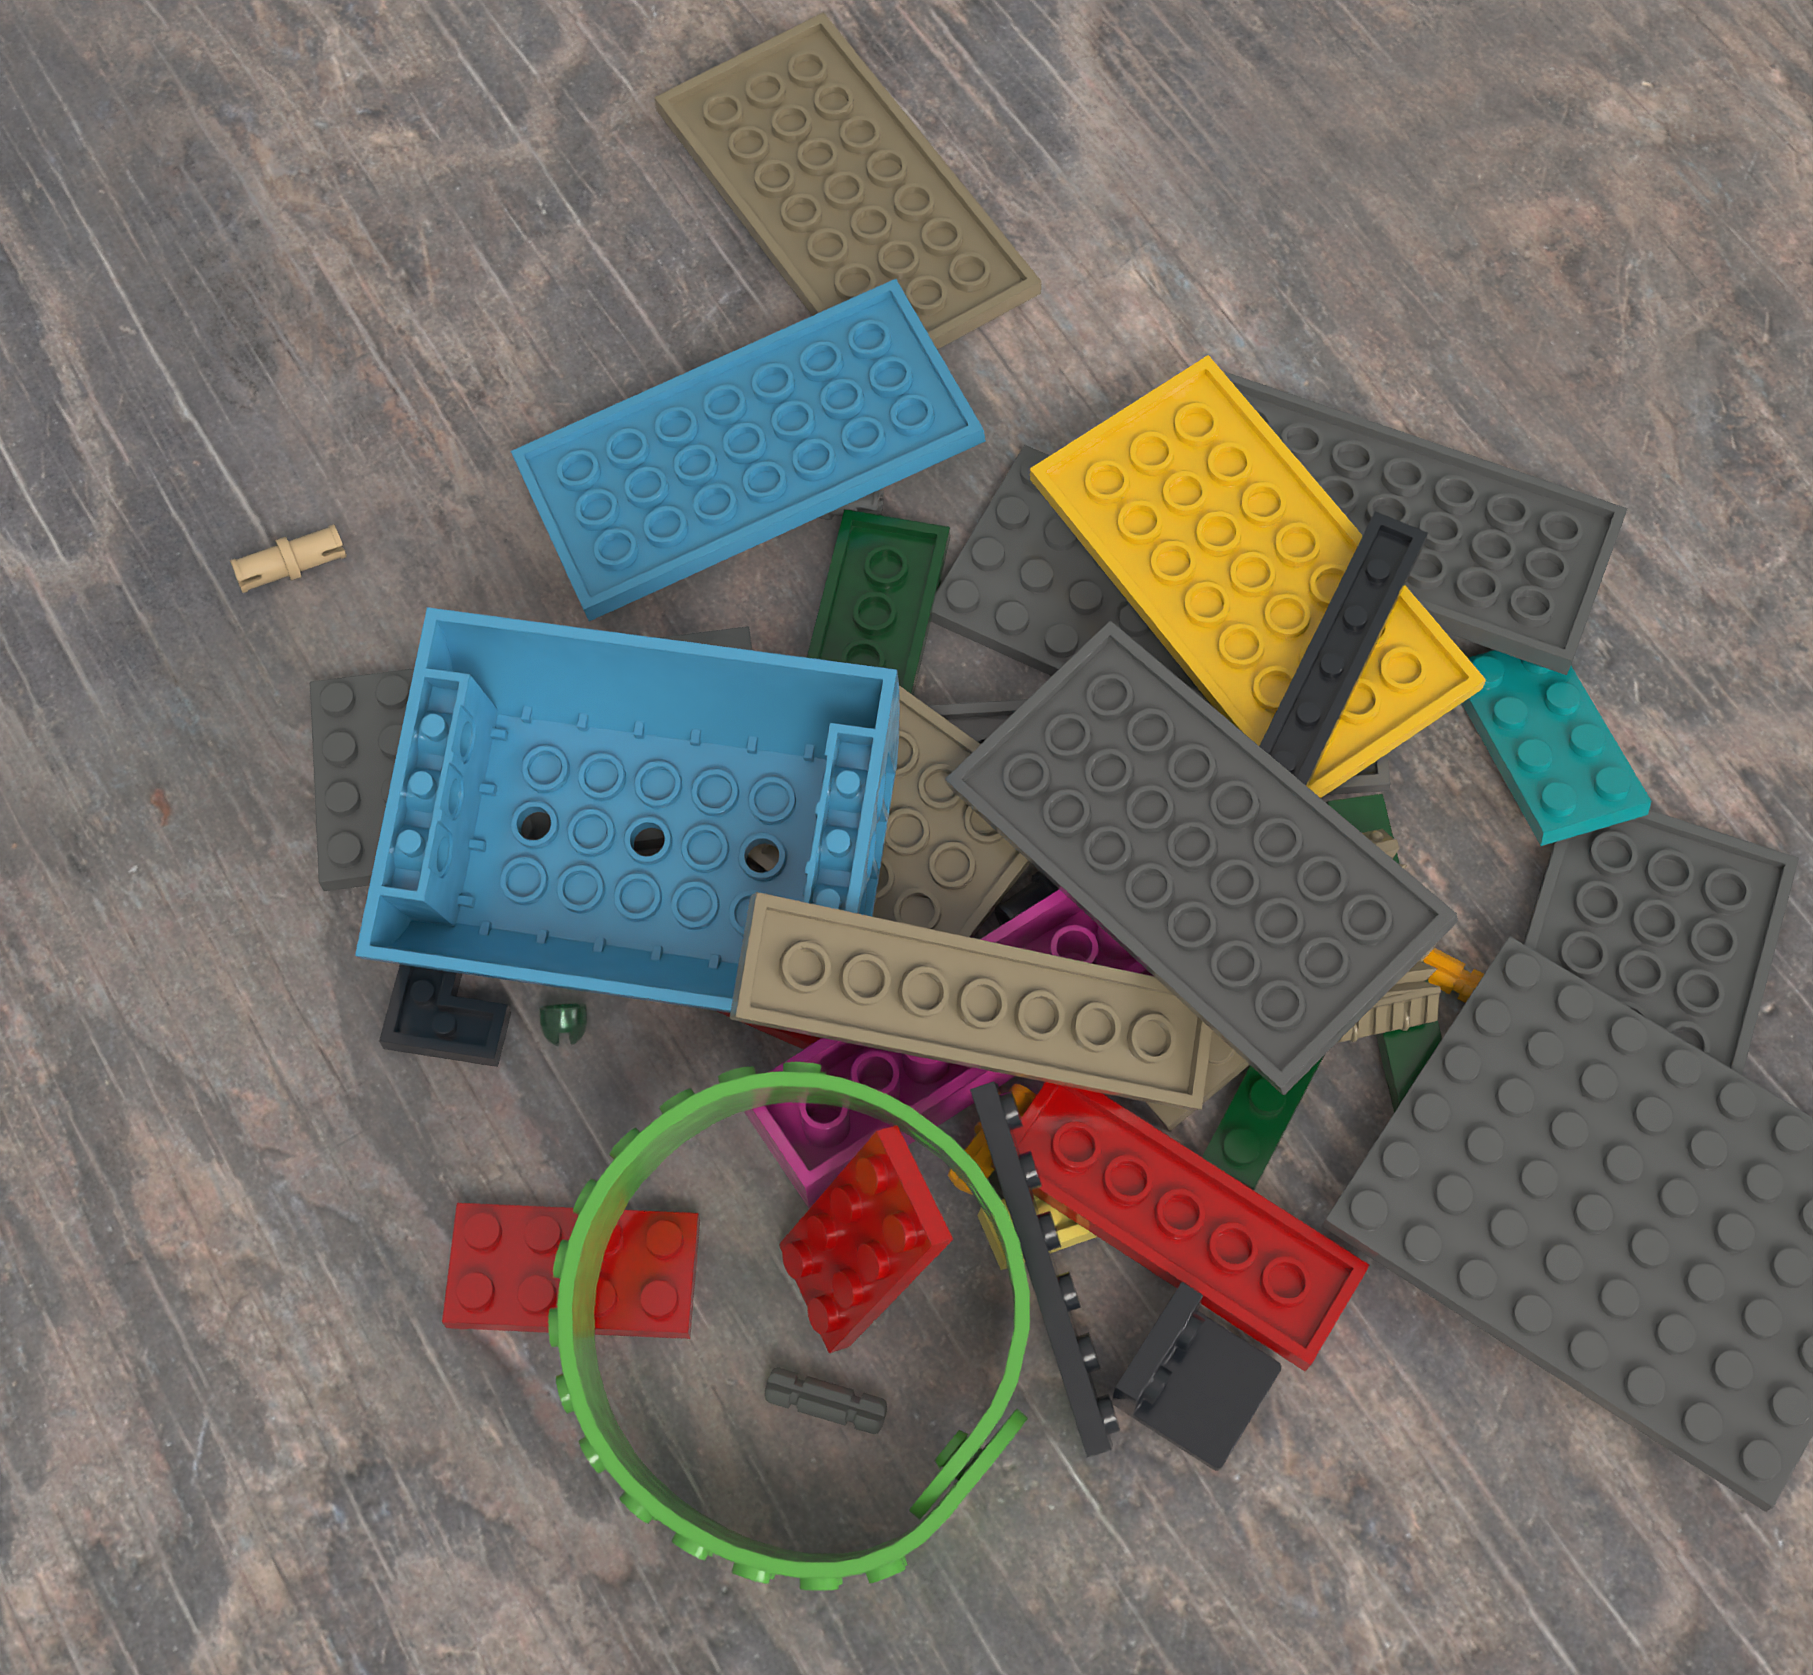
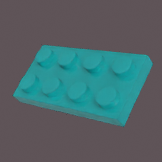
M1496 650L1468 657L1486 681L1483 689L1465 700L1462 705L1540 846L1648 815L1652 802L1572 666H1570L1567 675Z

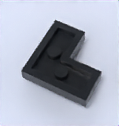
M400 964L379 1042L383 1049L498 1067L511 1017V1010L508 1004L458 997L457 993L462 973Z

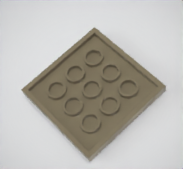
M899 686L900 718L897 769L873 917L973 938L1030 862L956 795L945 781V778L981 744ZM759 844L750 851L747 859L764 872H768L778 863L779 850L770 844Z

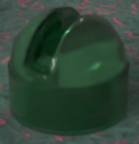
M563 1003L539 1007L541 1032L549 1043L559 1047V1033H569L571 1046L582 1039L587 1028L586 1004Z

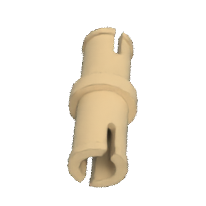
M333 524L326 529L288 541L286 537L275 540L277 546L239 559H232L230 562L242 593H246L250 589L289 576L291 581L301 578L300 572L339 558H346L344 548H342L343 544L338 531Z

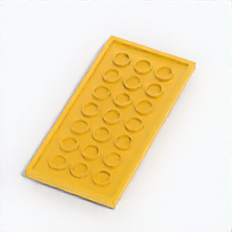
M1207 355L1030 468V480L1210 704L1260 746L1363 535L1212 358ZM1406 585L1308 785V788L1320 798L1483 689L1486 679Z

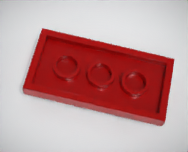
M898 1125L877 1130L779 1243L782 1251L784 1267L789 1276L795 1279L807 1305L810 1324L821 1335L828 1353L850 1347L948 1246L953 1237Z
M457 1203L442 1318L444 1326L451 1329L549 1333L550 1308H557L560 1279L553 1277L554 1262L560 1242L562 1240L569 1241L579 1216L573 1212L574 1208ZM642 1210L623 1211L606 1247L598 1278L594 1308L595 1335L691 1338L700 1217L698 1213Z

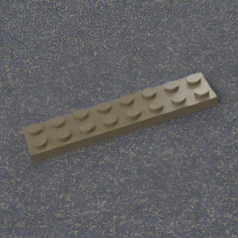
M759 892L750 895L729 1018L731 1020L1190 1111L1202 1109L1212 1029L1153 976Z

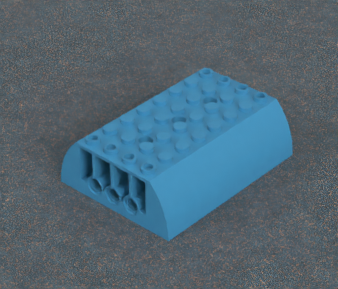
M427 607L355 956L367 960L730 1013L750 895L759 892L873 917L898 760L900 698L897 670ZM535 812L548 814L551 819V827L543 838L538 840L523 838L521 828L527 816ZM647 828L661 830L664 833L665 841L658 853L652 856H641L635 852L634 840L639 832ZM759 844H770L779 850V860L776 866L764 873L751 870L747 864L750 851Z

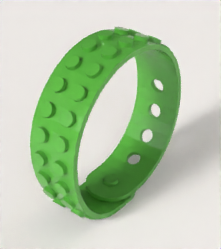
M785 1062L783 1064V1071L756 1074L754 1066L737 1068L718 1075L719 1084L696 1094L692 1088H689L664 1102L659 1107L662 1115L640 1132L637 1128H633L622 1137L611 1150L609 1155L614 1160L600 1179L596 1181L591 1178L581 1191L573 1209V1212L579 1216L569 1241L562 1240L560 1242L553 1268V1277L560 1279L557 1308H550L548 1331L551 1347H559L563 1374L556 1376L558 1394L567 1414L575 1412L585 1435V1437L579 1440V1445L595 1471L600 1474L607 1470L624 1490V1493L619 1497L620 1501L640 1520L647 1524L652 1519L655 1521L659 1520L676 1532L671 1542L682 1550L701 1560H706L707 1556L716 1554L734 1562L731 1573L765 1584H769L770 1579H774L777 1574L800 1578L801 1590H838L839 1585H843V1577L863 1573L866 1574L868 1582L871 1584L906 1570L905 1567L908 1566L905 1555L926 1542L952 1515L1028 1419L1017 1408L983 1450L980 1448L1002 1417L1018 1383L1030 1330V1291L1020 1241L1006 1207L978 1164L952 1137L911 1107L866 1085L840 1077L825 1075L824 1072H821L820 1064ZM788 1102L829 1104L867 1114L891 1126L898 1125L900 1131L912 1137L943 1160L968 1186L993 1224L1005 1254L1013 1294V1334L1003 1379L990 1407L972 1433L967 1437L969 1433L959 1430L934 1460L938 1468L942 1467V1469L911 1506L909 1511L920 1520L954 1478L957 1482L944 1498L914 1527L897 1538L866 1550L849 1553H804L786 1550L745 1537L698 1512L653 1475L636 1455L615 1419L598 1367L594 1320L596 1288L606 1247L612 1231L629 1200L648 1176L687 1140L729 1116L770 1104Z

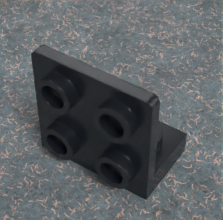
M1181 1282L1117 1383L1112 1403L1115 1407L1215 1471H1219L1224 1466L1278 1377L1282 1366L1272 1357L1200 1313L1198 1310L1203 1295Z

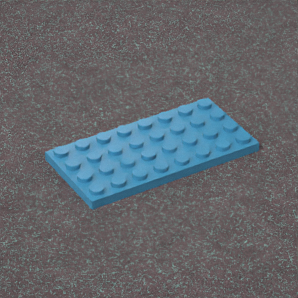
M893 279L514 449L511 453L588 621H592L977 446L986 440L983 427L898 281Z

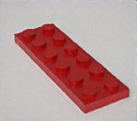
M1045 1082L1021 1117L1023 1127L1013 1130L1020 1154L1031 1151L1039 1172L1042 1187L1033 1189V1195L1172 1286L1178 1288L1181 1282L1201 1293L1203 1295L1201 1301L1203 1306L1306 1372L1315 1360L1370 1265L1104 1094ZM992 1161V1164H991L990 1167L993 1168L994 1170H996V1169H995V1166H994V1163H993V1161Z

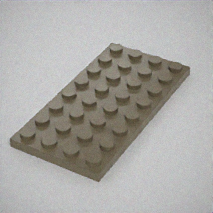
M824 12L654 97L656 111L812 316L896 279L938 350L1041 294L1042 281Z

